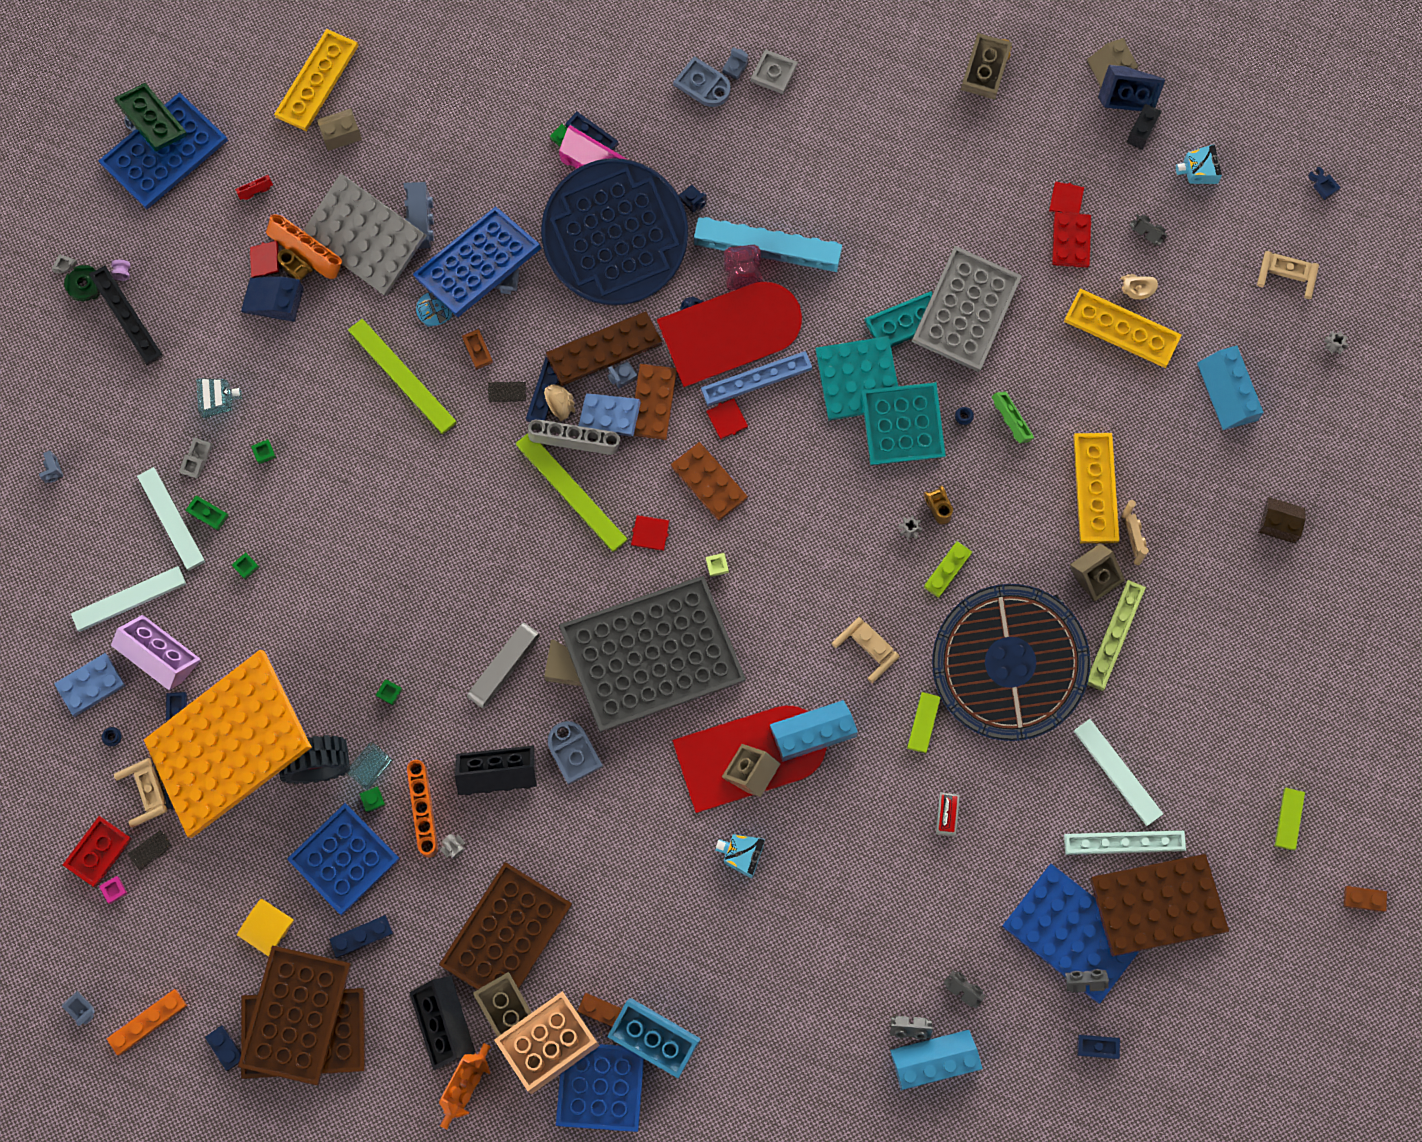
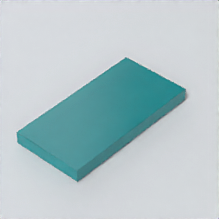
M932 291L866 317L864 321L872 337L889 336L891 347L913 339L933 295Z

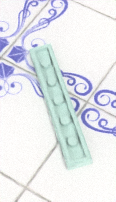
M153 467L138 475L137 477L186 569L190 571L205 563L201 552L156 469Z
M179 566L73 612L71 616L77 630L81 632L187 584Z
M1091 719L1074 730V733L1146 826L1163 815V812Z
M1184 831L1064 834L1065 855L1186 851Z

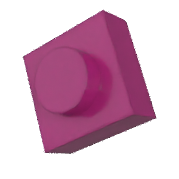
M118 876L99 886L108 904H112L128 894Z

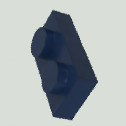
M223 1025L205 1037L226 1071H230L239 1064L241 1052Z
M1078 1035L1077 1056L1120 1059V1038Z

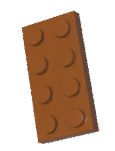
M640 364L635 399H639L641 404L633 436L667 440L677 375L676 368Z
M700 442L671 463V468L718 521L722 520L748 499L745 492Z

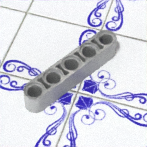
M532 420L528 425V437L535 443L608 455L616 454L619 450L620 437L612 431L544 420ZM538 429L541 432L534 433L533 430ZM556 432L559 433V435L553 436L551 435V433ZM575 435V436H577L578 438H577V439H572V438H570V436ZM593 438V439H596L597 441H595V442H590L589 439ZM612 441V442H614L615 444H614V445H609V444H607V442Z
M522 623L471 688L467 698L484 709L537 642L540 633L526 623Z

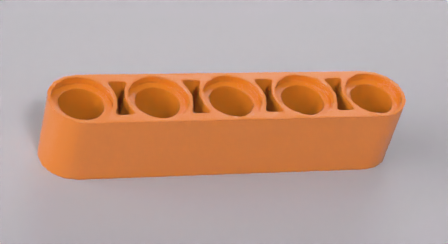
M278 214L270 216L266 234L271 239L277 241L285 249L291 250L324 277L329 279L337 278L342 264L339 256L283 216Z
M412 760L407 766L417 846L424 857L431 858L438 852V843L428 772L422 761ZM416 766L422 767L419 774L412 773ZM423 785L425 787L424 791L420 794L415 793L416 787ZM422 804H426L427 810L423 813H419V806ZM423 824H430V829L427 832H421ZM427 843H432V850H430L429 852H424V845Z

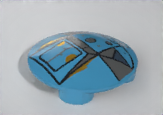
M430 292L424 294L417 302V316L426 326L441 325L452 318V312Z

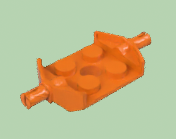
M483 1043L478 1054H465L462 1057L440 1098L439 1104L446 1115L439 1126L448 1130L452 1119L470 1113L464 1109L466 1104L470 1101L471 1095L476 1085L480 1082L483 1072L489 1075L491 1073L485 1060L491 1046Z

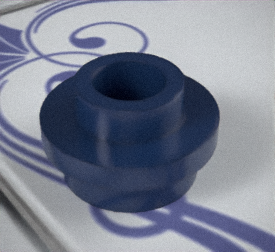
M960 407L957 409L955 420L959 424L968 425L973 421L974 413L970 408ZM965 414L967 418L963 419L961 418V415Z
M109 727L102 733L103 743L110 747L118 745L122 739L121 731L115 727ZM115 734V738L110 740L109 737Z

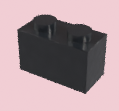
M1145 104L1126 143L1143 150L1162 111Z

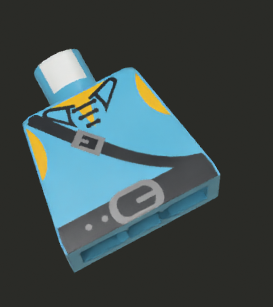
M1215 144L1188 152L1184 158V163L1176 164L1177 175L1187 174L1190 184H1218L1222 173Z
M733 834L730 843L719 839L715 851L726 854L724 864L749 878H753L765 840Z

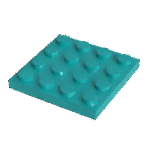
M889 336L815 348L828 421L864 415L862 390L898 386Z
M937 382L861 391L870 466L946 457Z

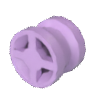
M113 260L111 264L113 271H111L112 277L120 281L128 280L130 278L128 270L131 264L125 260Z

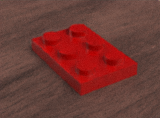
M1055 212L1052 265L1089 268L1091 215Z
M98 816L62 865L96 888L132 838L101 816Z

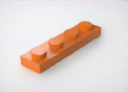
M174 989L109 1036L107 1041L116 1055L120 1056L187 1007V1004L179 992Z

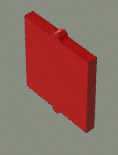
M1055 181L1049 211L1079 214L1084 187Z
M277 241L262 242L261 245L250 247L252 278L263 275L266 277L268 274L279 272Z
M735 399L719 403L718 406L706 411L720 440L732 434L736 435L737 432L748 427Z
M637 515L635 526L632 529L631 546L664 551L666 538L669 537L667 533L669 520Z

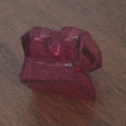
M754 244L729 247L724 251V271L729 272L726 280L728 290H737L753 283L763 282L762 275L758 269L761 266V250L759 246Z

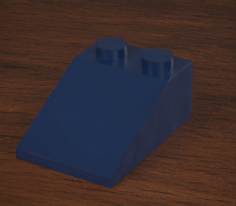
M1109 65L1098 98L1104 108L1142 111L1145 104L1156 108L1165 79L1126 66Z
M282 276L250 278L241 312L295 322L304 288L299 279Z

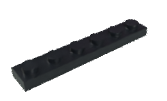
M103 266L89 274L91 280L146 366L162 358L161 351L107 267Z

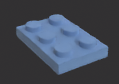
M586 393L579 426L612 431L618 435L633 436L641 401L635 398Z
M106 653L54 683L74 717L126 686Z

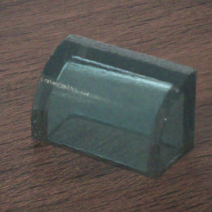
M370 742L350 765V770L347 774L368 790L393 759L377 745Z

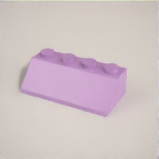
M144 615L117 628L111 644L113 648L168 690L181 684L201 660Z

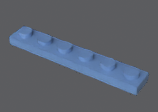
M806 351L701 387V391L708 407L811 371L812 365Z

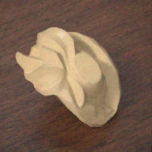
M1127 274L1120 278L1124 280L1123 293L1128 294L1133 299L1148 298L1155 293L1158 287V282L1154 277H1137L1135 274Z
M550 385L545 388L544 395L551 412L559 418L560 422L567 419L571 411L575 413V402L571 393L559 385Z

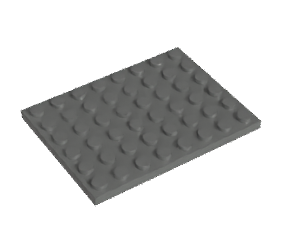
M704 575L559 624L560 632L599 733L746 681Z

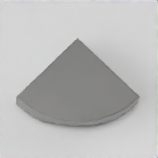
M59 254L51 270L54 273H65L73 269L78 262L75 259Z

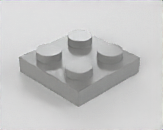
M765 49L751 77V82L784 94L798 66V62Z

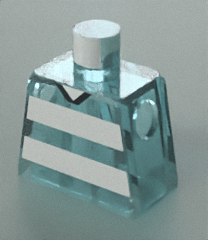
M196 379L198 412L202 418L231 411L232 400L242 399L241 389H231L226 379Z

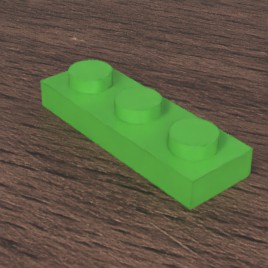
M1007 392L995 393L991 398L994 401L995 407L1004 417V422L1012 430L1014 438L1019 443L1032 441L1035 437Z

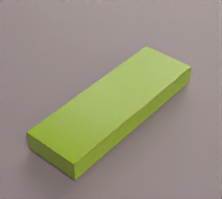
M921 692L907 749L927 753L941 697Z
M1284 788L1274 846L1293 851L1296 850L1305 792Z

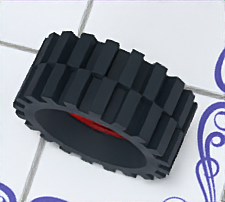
M329 735L307 737L312 748L280 771L279 775L282 782L289 784L318 783L319 781H329L331 778L336 779L339 776L346 775L350 770L346 739L334 735L331 737Z

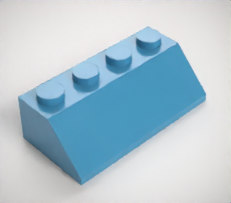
M1237 345L1219 350L1197 363L1222 430L1252 423L1260 419L1264 412Z
M844 700L770 724L782 762L855 738L858 734L852 714Z
M632 998L626 1001L607 1036L676 1078H679L701 1040V1038Z
M970 1030L890 1050L901 1091L983 1069Z

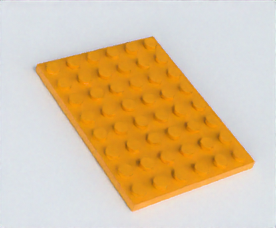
M263 650L257 651L144 739L182 827L189 838L196 836L312 748Z

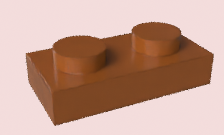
M479 329L462 335L476 370L493 363Z
M1346 886L1344 889V907L1386 912L1387 891Z
M585 992L577 1012L613 1027L622 1008Z

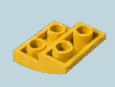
M261 898L244 921L237 936L269 957L272 945L278 946L280 940L286 936L294 919Z

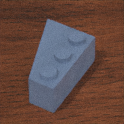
M426 182L404 183L406 200H404L406 207L405 220L427 235L418 249L431 248V241H434V232L431 230V225H434V216L431 214V208H434L433 197L429 195Z

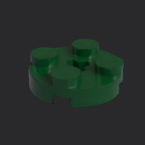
M79 265L74 267L70 274L66 275L64 287L72 299L84 302L99 297L100 292L89 276L91 272L95 271L93 267ZM83 280H86L87 285L83 287L79 285Z

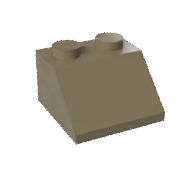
M1124 38L1107 43L1087 59L1100 87L1109 65L1138 69Z
M351 108L317 119L328 151L362 140Z
M1102 544L1097 545L1070 564L1076 580L1094 602L1125 581L1114 552Z
M741 744L722 778L747 793L761 797L780 763L765 751Z

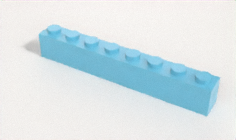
M698 217L694 234V245L834 272L838 271L842 252V244L835 241L826 242L818 238H805L798 234L789 235L782 231H768L761 227L752 228L745 224L736 225L728 221L720 222L709 217Z

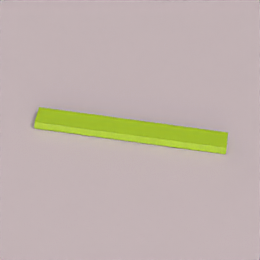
M363 319L348 329L356 341L442 435L457 424L448 411Z
M528 433L515 443L518 449L613 553L628 541L623 533L540 443L532 442L528 437Z

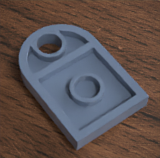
M695 56L673 81V86L708 107L720 106L730 96V82L727 77ZM717 91L725 93L722 97L715 95Z
M565 721L552 728L548 735V747L568 785L603 767L584 729L580 725ZM561 728H566L569 731L565 738L558 736V731Z

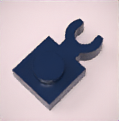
M1321 167L1316 169L1318 175H1315L1312 171L1308 174L1309 179L1316 182L1313 187L1324 200L1337 193L1341 188L1330 174L1326 177L1323 175L1324 171Z

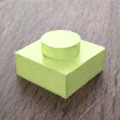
M724 553L706 557L710 577L729 573Z

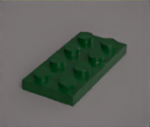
M146 83L114 97L117 106L155 152L187 136L184 128Z

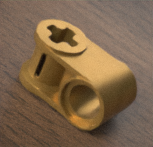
M283 249L278 253V260L282 269L293 279H299L302 282L301 280L308 273L313 272L311 267L291 250ZM291 258L289 262H284L285 259Z
M941 485L934 491L924 492L925 501L931 509L935 520L939 524L949 523L953 508L944 487ZM946 511L948 515L943 516L939 512Z

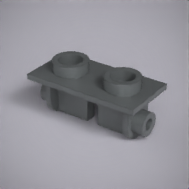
M1136 214L1135 216L1138 219L1137 221L1132 220L1129 225L1132 227L1131 229L1143 236L1145 231H1148L1149 233L1145 238L1154 245L1160 246L1164 241L1162 236L1167 238L1166 229L1159 224L1154 226L1149 223L1151 219L1144 214L1141 216Z
M1094 969L1092 971L1065 973L1067 991H1071V993L1086 992L1085 985H1089L1090 991H1105L1106 988H1109L1106 970Z
M952 970L949 977L943 983L946 985L945 988L956 996L960 991H963L964 994L960 999L971 1008L974 1007L976 1009L981 1003L980 1001H983L986 996L983 994V990L976 984L972 985L966 981L967 978L962 973Z
M896 1015L891 1017V1036L898 1038L915 1037L920 1040L931 1039L932 1020L913 1017V1024H909V1017Z

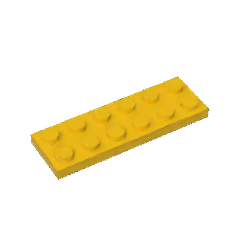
M326 29L274 113L275 118L307 132L357 50L358 43Z
M1081 288L1064 319V322L1164 368L1167 367L1182 334Z
M1074 433L1080 544L1118 543L1119 527L1112 433Z

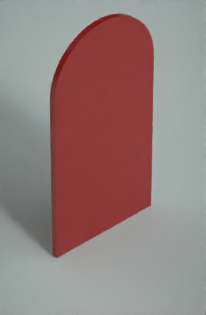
M757 282L657 319V323L684 388L784 350L792 344L799 334L802 324V313L800 304L788 289L773 282Z
M779 706L672 740L695 813L753 796L722 778L741 744L765 751L780 763L765 791L800 781L813 774L823 762L827 747L782 762L770 728V724L809 711L797 706Z

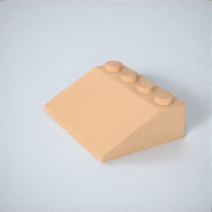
M563 991L494 1039L530 1094L539 1090L600 1046Z

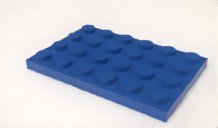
M180 92L168 101L165 107L184 128L187 134L186 137L155 152L141 133L135 129L98 160L100 165L146 210L228 141L227 137Z
M495 206L414 272L413 276L455 316L459 317L542 248L535 239Z
M1051 863L1002 925L1005 930L1065 978V973H1071L1072 971L1106 970L1109 988H1106L1105 991H1090L1089 985H1085L1086 992L1084 993L1098 1004L1102 1002L1139 953L1138 951L1112 957L1096 899Z

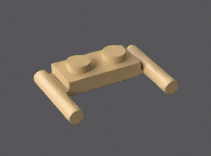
M1265 251L1257 286L1264 287L1269 271L1271 274L1302 282L1307 280L1304 298L1312 299L1319 264Z
M1130 500L1121 517L1125 519L1135 557L1134 564L1140 565L1149 550L1145 538L1141 536L1142 526L1140 520H1137L1136 514L1131 515L1136 502Z
M860 617L831 643L837 649L851 636L880 664L867 678L872 684L900 658L899 654Z
M150 758L114 773V778L117 781L134 773L146 813L129 820V825L132 828L167 812V807L164 805L166 801L155 767H152Z

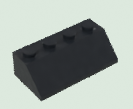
M534 745L456 754L455 781L458 795L537 787Z
M452 976L431 980L409 992L433 1071L461 1061L465 1054L476 1053Z

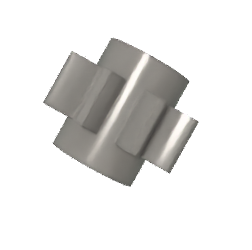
M1331 331L1329 337L1324 339V342L1327 343L1324 349H1328L1331 355L1337 352L1341 354L1343 349H1346L1349 345L1345 343L1348 337L1344 336L1341 331L1339 333Z
M913 515L909 519L903 517L904 524H899L898 526L899 529H903L900 536H906L908 541L911 537L917 539V532H922V527H918L921 520L916 521Z
M450 834L441 842L443 847L440 850L446 858L451 856L455 859L465 850L463 848L465 842L459 835L455 837L453 834Z

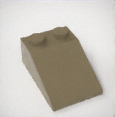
M978 33L961 90L995 100L1012 42Z
M509 972L473 992L497 1037L532 1013Z

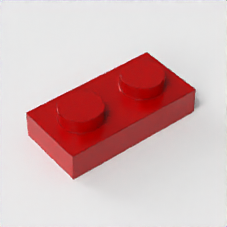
M265 175L235 190L240 200H248L257 192L263 193L268 191L273 186L269 175Z

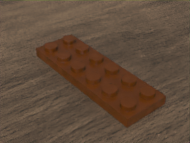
M645 311L547 351L546 357L561 386H564L662 345V340Z

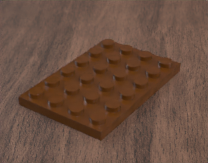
M1206 854L1097 875L1090 878L1112 957L1229 932Z
M504 862L439 963V966L477 990L509 972L518 989H520L573 904Z
M272 945L238 1067L319 1086L352 964Z
M364 988L345 989L322 1074L366 1072ZM258 995L241 996V1054ZM241 1068V1079L278 1077Z

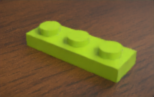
M956 541L928 579L924 588L940 598L971 556L972 551Z

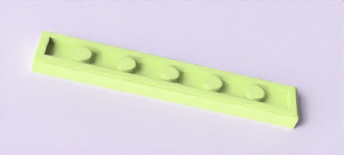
M1127 580L1091 667L1087 685L1104 691L1146 587Z

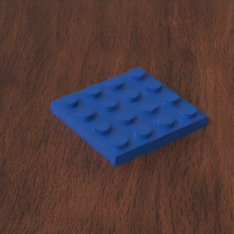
M344 803L287 860L343 916L400 858Z
M599 1044V1047L560 1074L556 1126L629 1132L639 1131L644 1058L624 1046Z

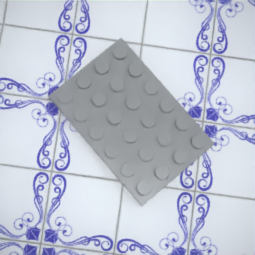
M341 173L303 230L339 256L343 266L385 296L388 295L427 236Z
M954 246L911 342L980 372L1022 276Z

